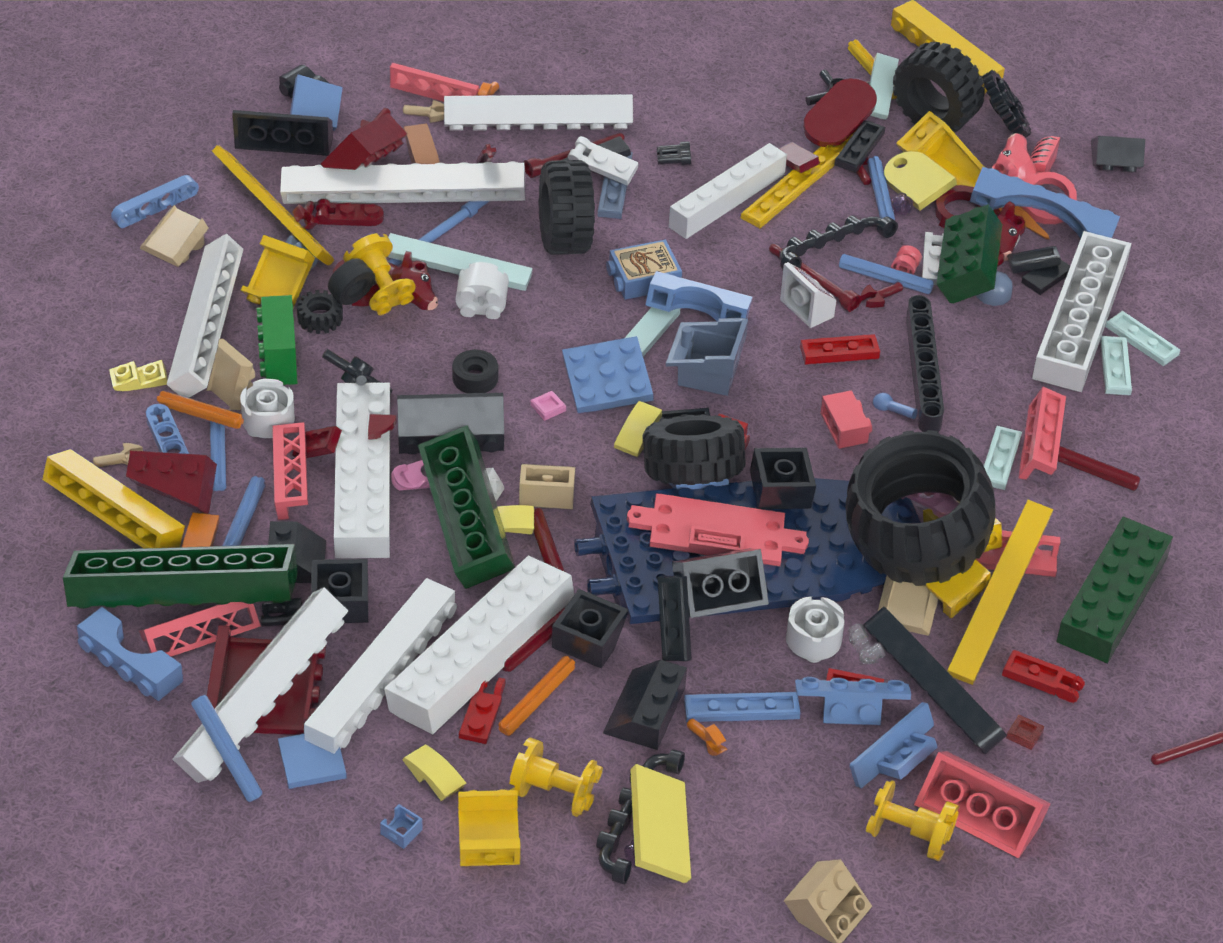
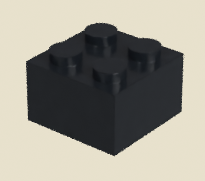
M754 448L750 475L758 509H811L816 482L807 448Z
M368 559L312 560L311 594L325 588L348 610L342 618L344 623H369Z

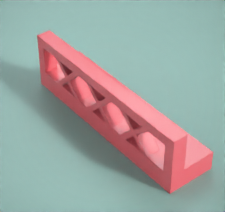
M392 63L390 66L391 88L443 102L444 96H478V85Z
M1042 387L1029 405L1018 478L1027 479L1035 468L1050 475L1057 469L1066 396Z
M304 422L273 426L274 500L278 520L289 519V507L308 505ZM299 432V435L292 441L285 437L287 433ZM292 450L299 453L293 460L287 457V454ZM292 469L300 472L294 479L289 478L287 475ZM295 488L301 492L302 496L288 497V493Z
M1002 530V547L983 552L979 559L976 558V560L986 569L995 570L1012 531ZM1042 535L1025 574L1056 577L1060 537ZM1041 545L1053 546L1052 551L1040 550L1038 547Z
M230 602L224 605L218 604L140 630L142 640L147 642L150 653L157 651L154 638L165 636L173 640L169 651L165 652L172 657L216 642L217 635L206 631L211 619L218 618L226 622L225 626L232 625L236 627V629L230 630L231 636L261 627L254 604ZM247 608L252 623L240 626L233 622L237 611ZM231 613L229 619L223 617V615ZM205 622L202 628L196 625ZM192 627L200 631L195 643L188 644L179 639L184 628ZM178 631L176 637L169 634ZM204 634H206L207 636L210 637V638L201 640ZM177 643L183 645V647L174 649Z

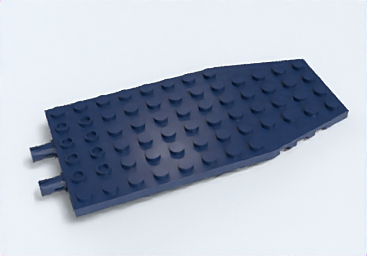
M815 478L816 490L811 509H762L785 513L784 529L807 532L806 536L809 539L808 547L805 549L804 554L782 551L780 566L763 564L768 605L711 615L792 607L795 602L805 597H812V600H821V597H824L834 602L850 599L852 594L860 592L862 595L871 592L873 587L885 585L887 575L884 573L880 574L869 565L851 537L846 519V498L849 481ZM752 481L735 482L722 486L708 485L702 489L681 488L677 490L673 488L591 496L590 505L597 523L595 536L593 538L575 539L574 550L576 556L599 554L607 577L588 579V593L595 596L612 594L615 604L628 609L627 618L629 624L660 621L658 577L674 576L672 561L707 555L650 547V530L628 527L627 513L631 509V505L654 508L656 493L758 509ZM907 497L892 502L882 513V516L894 522L921 523L911 499Z

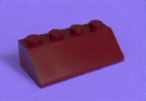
M387 113L351 132L321 163V166L323 168L356 170L362 166L367 168L373 162H378L382 157H387L392 151L393 153L404 144L402 139L407 133Z

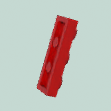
M875 334L801 340L800 343L805 365L880 358V349Z

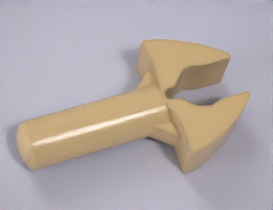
M433 100V104L430 107L404 105L403 113L427 116L430 118V123L444 120V104Z
M123 443L124 450L121 453L94 457L93 465L96 467L120 463L128 465L130 450L143 451V448L136 444Z

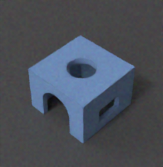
M400 804L394 808V818L390 824L387 825V819L380 823L381 835L403 849L422 831V818ZM406 814H408V815H410L411 817H413L414 820L411 819V818H409L408 816H406ZM399 827H404L407 829V832L402 835L396 830Z

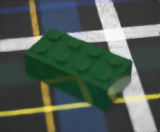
M989 204L973 208L971 211L960 215H954L945 221L936 285L949 303H956L995 289L1003 224Z

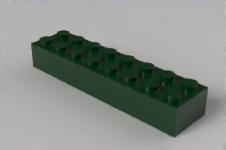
M295 544L74 551L63 575L67 607H77L80 609L91 606L114 608L119 605L143 607L153 604H160L161 606L189 604L195 606L202 603L224 605L230 602L253 604L258 601L282 603L291 601L298 570Z

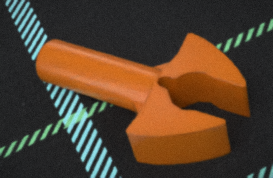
M483 82L477 95L492 96L499 89V84L497 82H492L491 84Z
M690 719L687 722V728L706 742L707 751L710 755L717 756L727 750L726 747L721 745L726 739L715 724L706 728L695 719Z

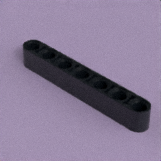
M915 295L908 302L906 325L915 403L918 410V427L922 432H927V430L939 432L944 414V404L932 307L927 297Z
M885 606L863 624L866 630L876 638V641L893 656L894 660L906 672L910 673L913 680L923 690L927 691L932 700L941 709L945 710L951 720L963 729L964 733L976 746L981 748L985 755L1007 736L996 721Z

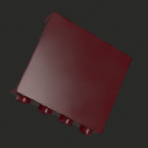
M218 626L207 690V697L214 709L272 642V639L231 637L230 626ZM326 645L319 653L311 655L308 659L310 661L309 666L301 674L298 675L296 673L291 679L293 682L291 688L285 694H279L273 701L276 704L275 707L266 716L263 717L261 715L256 721L258 727L253 733L304 734V723L317 709L313 708V704L319 703L320 686H316L317 681H322L323 664H319L320 659H325Z

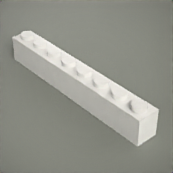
M632 94L444 96V127H449V131H463V127H473V131H486L488 126H496L498 131L510 130V126H520V130H534V126H543V130H557V126H567V130H580L581 126H590L591 130H603L605 125H613V129L621 130L627 129V125H632L633 123Z
M227 234L206 245L204 248L168 377L167 385L178 395L186 398L207 388L218 341L221 336L242 257L243 248Z
M428 578L423 581L304 723L305 741L335 754L339 747L341 749L348 745L356 729L362 728L370 712L376 710L381 704L382 698L385 695L384 688L406 669L418 654L424 652L428 641L432 636L438 635L446 618H452L457 608L455 590Z
M325 588L317 590L310 595L215 708L216 713L238 750L240 749L238 743L241 739L249 737L258 727L256 721L261 715L263 717L266 716L275 707L276 704L273 701L279 694H285L293 685L291 679L296 673L298 675L301 674L309 666L310 661L308 659L311 655L319 653L327 644L326 637L330 633H335L344 624L342 618L348 610ZM203 724L172 759L198 783L205 780H213L221 772L222 767L220 765L224 761Z

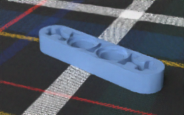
M189 175L181 176L119 204L113 209L111 218L120 228H125L147 218L146 216L149 214H156L166 209L169 205L173 206L195 196L199 189L198 183ZM170 193L167 199L161 201L165 194ZM149 202V205L144 210H141V207Z
M154 404L148 407L146 410L147 424L159 451L167 453L171 449L180 450L179 453L189 454L169 408L163 404ZM156 415L162 417V422L159 423ZM165 431L173 433L171 436L162 437L159 435L160 433Z

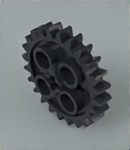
M993 69L984 74L982 78L984 87L987 90L986 93L990 97V104L995 112L999 114L1000 118H1002L1009 131L1013 132V134L1023 135L1025 138L1031 135L1030 123L1026 119L1027 116L1023 113L1024 107L1011 91L1007 82Z

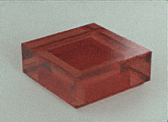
M1018 715L1007 732L1006 739L1032 750L1042 735L1045 726Z

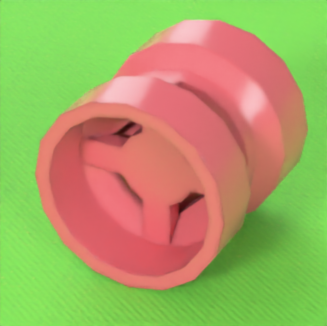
M903 246L899 249L896 258L891 264V268L914 275L916 268L921 262L922 255L913 246Z

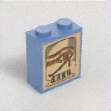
M666 239L610 250L609 261L606 262L608 275H613L615 289L617 292L621 291L625 300L648 295L649 286L656 271L682 278V270Z

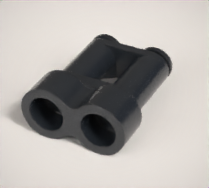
M680 142L679 145L657 146L658 165L659 163L691 165L690 142Z
M291 598V601L282 603H262V613L264 614V617L261 615L262 627L286 625L303 605L302 598ZM273 613H285V614H282V615H279V616H270V615H269V614H273Z

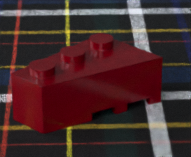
M130 450L126 477L138 486L204 514H209L217 464L207 455Z

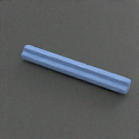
M878 156L869 158L867 163L880 218L888 216L895 220L882 162Z
M843 254L839 261V267L892 284L900 282L903 287L918 292L930 294L933 289L934 282L930 279L847 254Z
M210 421L211 459L217 464L213 490L224 491L226 489L225 425Z
M257 476L251 478L222 546H240L264 490V478H258Z
M202 695L193 700L191 703L192 707L248 802L256 800L263 794L262 790L208 697Z

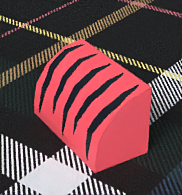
M1045 137L1037 142L1031 154L1037 172L1050 171L1057 157L1060 137Z

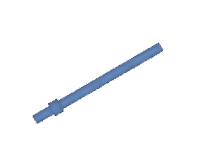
M490 201L467 202L461 207L460 211L418 240L429 243L433 242L465 218L473 217L478 213V209ZM393 258L388 260L389 263L397 266L403 262Z

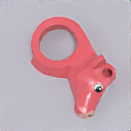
M1015 133L1007 139L1005 148L992 166L993 169L1010 177H1018L1032 185H1055L1063 190L1069 198L1077 200L1075 185L1065 176L1055 172L1036 171L1033 160L1027 151V140L1023 135ZM1021 206L1038 223L1059 224L1064 222L1046 211Z

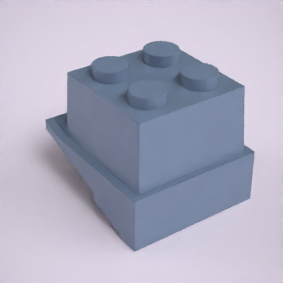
M719 318L718 322H681L666 361V367L678 366V385L728 396L746 340L748 319Z

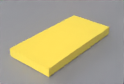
M636 764L630 769L635 866L682 883H687L691 879L685 782Z

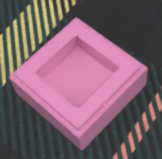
M553 391L530 400V406L544 421L566 411V405Z

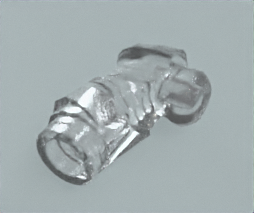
M856 624L848 629L849 642L860 656L859 661L867 665L879 663L878 659L885 656L884 648L880 643L872 645L864 625Z

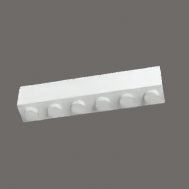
M770 143L670 206L669 228L685 239L689 238L784 176L787 154Z

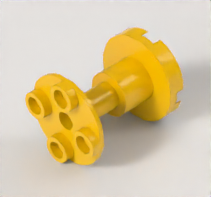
M378 233L367 235L352 245L354 250L350 254L348 251L345 252L344 262L358 258L363 260L374 272L375 281L380 290L370 299L369 306L378 315H384L392 307L400 304L406 305L414 299L412 295L415 290L414 281L410 279L393 281L388 273L391 267L386 258L391 253L393 245L386 234H383V237H379Z
M528 738L523 744L528 747L525 754L519 752L513 765L509 784L514 785L515 788L510 790H518V796L524 797L532 785L550 791L552 787H556L574 794L571 810L573 816L578 817L584 810L589 811L594 801V794H591L594 783L597 784L601 778L603 767L598 766L597 761L591 760L585 767L581 777L559 770V763L543 758V742Z
M893 780L890 782L886 781L883 789L880 788L876 795L874 805L878 806L875 816L871 815L866 832L876 837L885 819L911 828L910 835L930 842L927 857L940 861L945 852L941 850L942 845L950 841L959 813L957 811L959 805L947 801L940 814L922 807L916 812L892 803L896 784Z

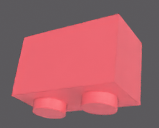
M852 390L823 396L821 415L837 447L840 449L868 443L869 433L872 432V424L870 419L865 417L860 400L855 398Z

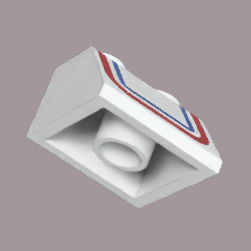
M788 262L785 263L780 300L810 328L833 318L836 306V299L833 295L828 293L808 273Z

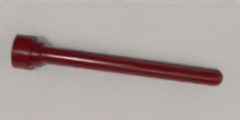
M617 133L591 143L599 145L619 136L624 140L625 136L622 133ZM571 150L542 160L535 157L524 160L525 173L530 178L539 176L543 164L548 161H559L568 158Z
M771 244L769 251L780 258L779 254L782 248L777 244ZM802 262L800 269L817 280L819 285L837 297L841 307L848 312L859 307L862 300L859 294L853 290L844 291Z
M1223 731L1155 753L1151 756V762L1154 765H1159L1223 743Z

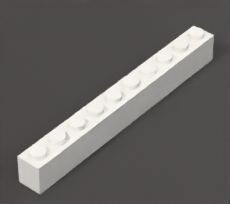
M514 161L508 163L484 162L479 164H469L466 162L459 164L370 165L367 168L362 166L356 170L323 168L321 165L306 167L292 165L290 167H282L280 192L283 204H306L308 201H313L317 204L320 199H327L331 203L525 200L524 163Z

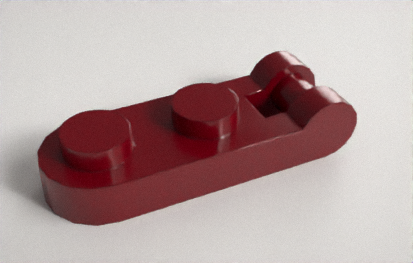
M320 199L316 206L315 218L320 221L318 224L377 226L384 220L383 209L375 204L331 203L327 199Z

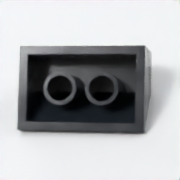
M748 548L672 561L673 575L687 576L689 618L769 604L761 549Z
M660 659L632 669L603 734L658 750L685 690L687 667Z

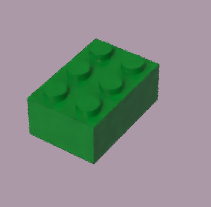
M292 295L261 297L262 307H256L257 323L263 324L257 325L258 341H264V343H258L259 358L265 359V361L260 362L261 377L279 380L283 382V385L298 384Z

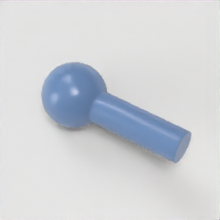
M879 393L873 399V405L878 410H889L915 419L918 414L917 409L894 402L887 393Z

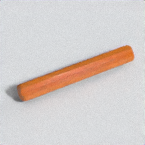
M161 391L160 395L157 396L159 404H163L169 409L235 429H239L241 424L244 423L242 415L233 411L167 391Z
M568 656L562 657L499 722V731L506 736L512 735L575 669V661Z

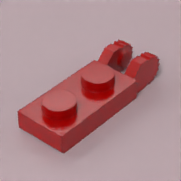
M1016 650L1012 651L1002 672L1004 677L1052 695L1056 694L1058 698L1071 703L1077 702L1079 698L1078 691L1082 690L1085 685L1084 679L1079 677V675L1076 676V674L1065 671L1066 669Z
M498 678L494 695L484 693L488 687V681L486 682L485 680L481 684L479 691L471 698L459 731V739L487 744L502 702V693L506 679Z

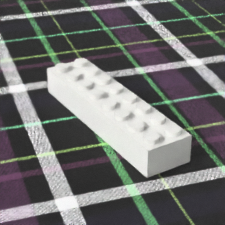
M1086 231L1083 232L1037 354L1032 379L1082 392L1126 269L1132 243Z
M337 383L336 426L342 432L336 446L335 558H390V430L382 434L381 438L368 440L369 415H390V383H366L362 386L357 383Z
M527 556L384 688L389 711L397 717L434 734L479 691L481 684L485 680L489 682L504 667V662L519 647L567 606L574 596L572 576L531 556Z

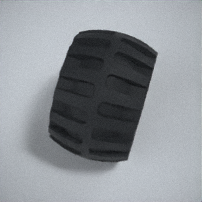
M914 430L892 438L890 436L886 437L873 449L869 448L862 455L859 465L855 466L850 477L846 498V519L851 537L869 565L880 574H886L895 582L914 583L915 586H926V583L938 581L943 583L949 581L951 577L960 572L962 574L971 568L976 558L979 559L985 551L994 528L996 503L991 480L977 455L969 447L966 448L959 439L951 435L947 437L941 435L938 431L927 430V432H914ZM933 492L947 494L960 502L951 513L924 523H899L882 516L885 508L892 502L917 493Z

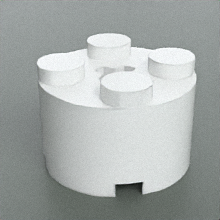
M475 262L469 264V268L465 270L463 268L459 273L456 292V304L462 316L473 317L475 314L486 315L489 319H498L506 306L509 284L507 274L505 272L502 274L498 271V266L486 262Z
M260 379L253 382L252 387L243 389L240 396L241 413L244 419L243 426L250 436L273 438L274 425L294 423L293 392L290 388L287 389L283 386V382L276 379Z
M805 597L795 602L790 609L786 633V643L796 655L813 663L835 655L842 644L844 630L843 610L837 603L821 597V600H812V597Z

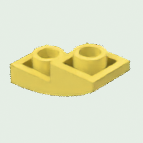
M162 360L138 368L133 361L109 369L115 391H131L167 385L168 381Z
M638 401L625 421L615 441L614 448L638 457L643 450L642 435L645 429L661 419L662 410Z
M498 506L505 532L533 533L534 506Z
M426 744L402 759L418 782L426 780L441 801L463 788L466 784L454 767Z

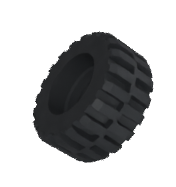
M940 42L922 44L905 58L895 70L893 93L897 96L896 102L898 106L902 107L903 114L906 117L908 116L914 125L930 111L944 121L953 132H957L983 105L985 87H982L983 79L978 74L979 69L976 65L973 66L970 62L971 59L967 55L964 56L958 48H951L950 44L942 43L940 45ZM931 80L940 86L946 97L937 91Z
M582 160L548 161L543 164L539 179L538 205L543 247L551 255L585 254L591 249L593 243L595 223L594 189L589 165Z
M717 415L672 417V419H663L660 422L652 423L645 429L642 435L645 472L650 478L661 483L695 485L721 482L724 479H731L735 475H739L746 465L744 428L737 420H732L729 417L723 418Z

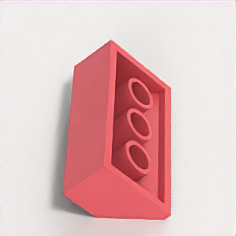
M944 751L938 752L914 805L940 814L947 801L959 805L957 810L959 813L955 824L956 827L1020 858L1040 828L1051 803Z

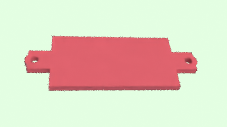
M656 493L654 508L631 505V509L627 513L628 527L650 530L649 546L702 555H713L748 548L761 549L763 564L780 566L782 551L804 554L809 543V539L806 536L807 532L784 529L785 513Z

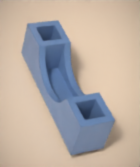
M656 271L649 286L646 306L668 312L679 308L695 309L709 314L718 322L719 318L747 319L752 297Z
M103 607L77 625L80 647L85 652L89 653L91 651L98 656V659L104 666H111L117 670L124 681H132L136 684L143 695H151L159 701L183 682L181 664L164 651L159 650L148 654H138L122 647L121 642L124 639L122 621Z

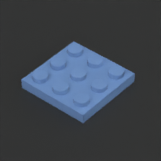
M637 336L562 350L577 413L637 404L638 401H653V391Z

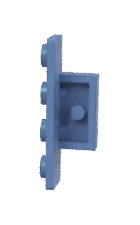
M804 677L802 680H795L796 695L824 697L823 723L881 725L882 699H911L909 684L900 680H890L888 683L876 682L871 679H861L859 682H853L843 678H833L831 681H826L815 677Z
M922 702L850 763L851 773L857 787L863 788L879 773L901 780L938 748L935 738L924 735L934 726L928 703Z

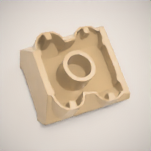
M174 205L140 246V249L179 267L189 259V253L192 250H198L204 246V234L209 228L203 218L198 219L177 209Z
M219 339L207 391L215 393L230 406L229 410H241V393L246 387L248 389L253 386L251 382L255 378L253 364L227 341Z
M887 576L878 611L885 606L909 632L929 636L938 598L925 586H915L914 583L908 582L898 583Z

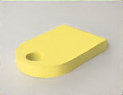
M916 151L896 155L886 164L884 169L887 184L920 211L957 185L956 178L925 154ZM902 164L906 165L902 168H896L897 166Z

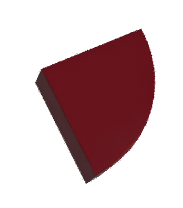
M370 414L368 440L381 438L382 434L389 430L392 431L396 425V415Z

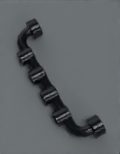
M851 215L846 219L844 226L840 227L833 222L827 226L825 233L821 234L817 230H811L804 241L797 237H792L788 241L787 247L782 249L779 254L780 266L783 269L784 264L788 262L801 268L802 259L799 256L804 255L808 249L813 247L821 249L825 246L826 242L832 240L840 242L844 239L845 235L850 233L859 235L866 227L875 226L879 234L885 238H890L896 233L898 223L888 216L883 218L867 217L859 220Z
M672 749L669 754H655L645 761L643 767L654 770L659 765H666L667 772L679 775L684 766L685 752ZM623 787L618 800L619 804L623 806L620 811L616 809L610 811L607 824L612 828L609 833L605 831L599 833L596 847L601 849L598 860L602 869L612 874V881L625 885L631 874L632 862L618 858L616 863L610 860L612 852L615 853L618 848L623 830L626 831L629 826L633 812L632 790Z

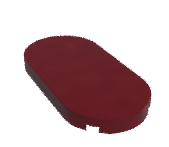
M849 78L837 82L806 114L803 123L806 138L820 147H827V145L835 147L844 143L875 110L877 102L875 90L867 82L859 79Z

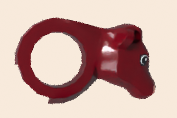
M956 185L936 200L935 212L936 217L940 221L939 226L945 228V221L954 216L946 210L945 206L955 200L970 201L974 187ZM1011 201L1006 203L1001 211L999 208L993 210L1003 224L999 252L1004 254V261L1008 260V255L1013 253L1021 235L1025 232V220L1023 217L1015 215V204Z
M406 251L400 266L389 263L391 268L388 273L393 281L399 279L414 281L415 290L412 293L414 299L410 303L415 304L422 310H433L437 307L438 298L432 290L431 279L425 262L412 261V252ZM344 260L337 263L333 273L345 263ZM378 284L374 285L364 297L353 303L352 306H369L370 299L380 290Z

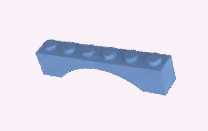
M982 167L970 202L980 206L989 204L992 210L1002 208L1011 201L1015 206L1032 207L1046 211L1067 223L1078 234L1080 239L1084 231L1112 238L1120 216L1115 215L1109 210H1101L1087 202H1079L1065 194L1046 190L1043 186L1032 185L1018 177H1010L996 169H988L986 167Z

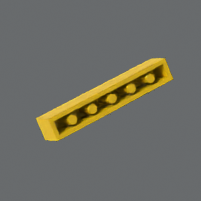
M911 0L893 9L891 26L895 31H899L911 43L916 44L918 47L930 42H940V45L942 43L950 44L951 48L960 49L964 56L967 55L971 59L970 62L973 66L976 65L979 69V76H983L993 69L1003 78L1005 70L1003 66L916 1Z
M69 449L47 456L42 480L144 549L180 548L185 528L183 524L73 450Z

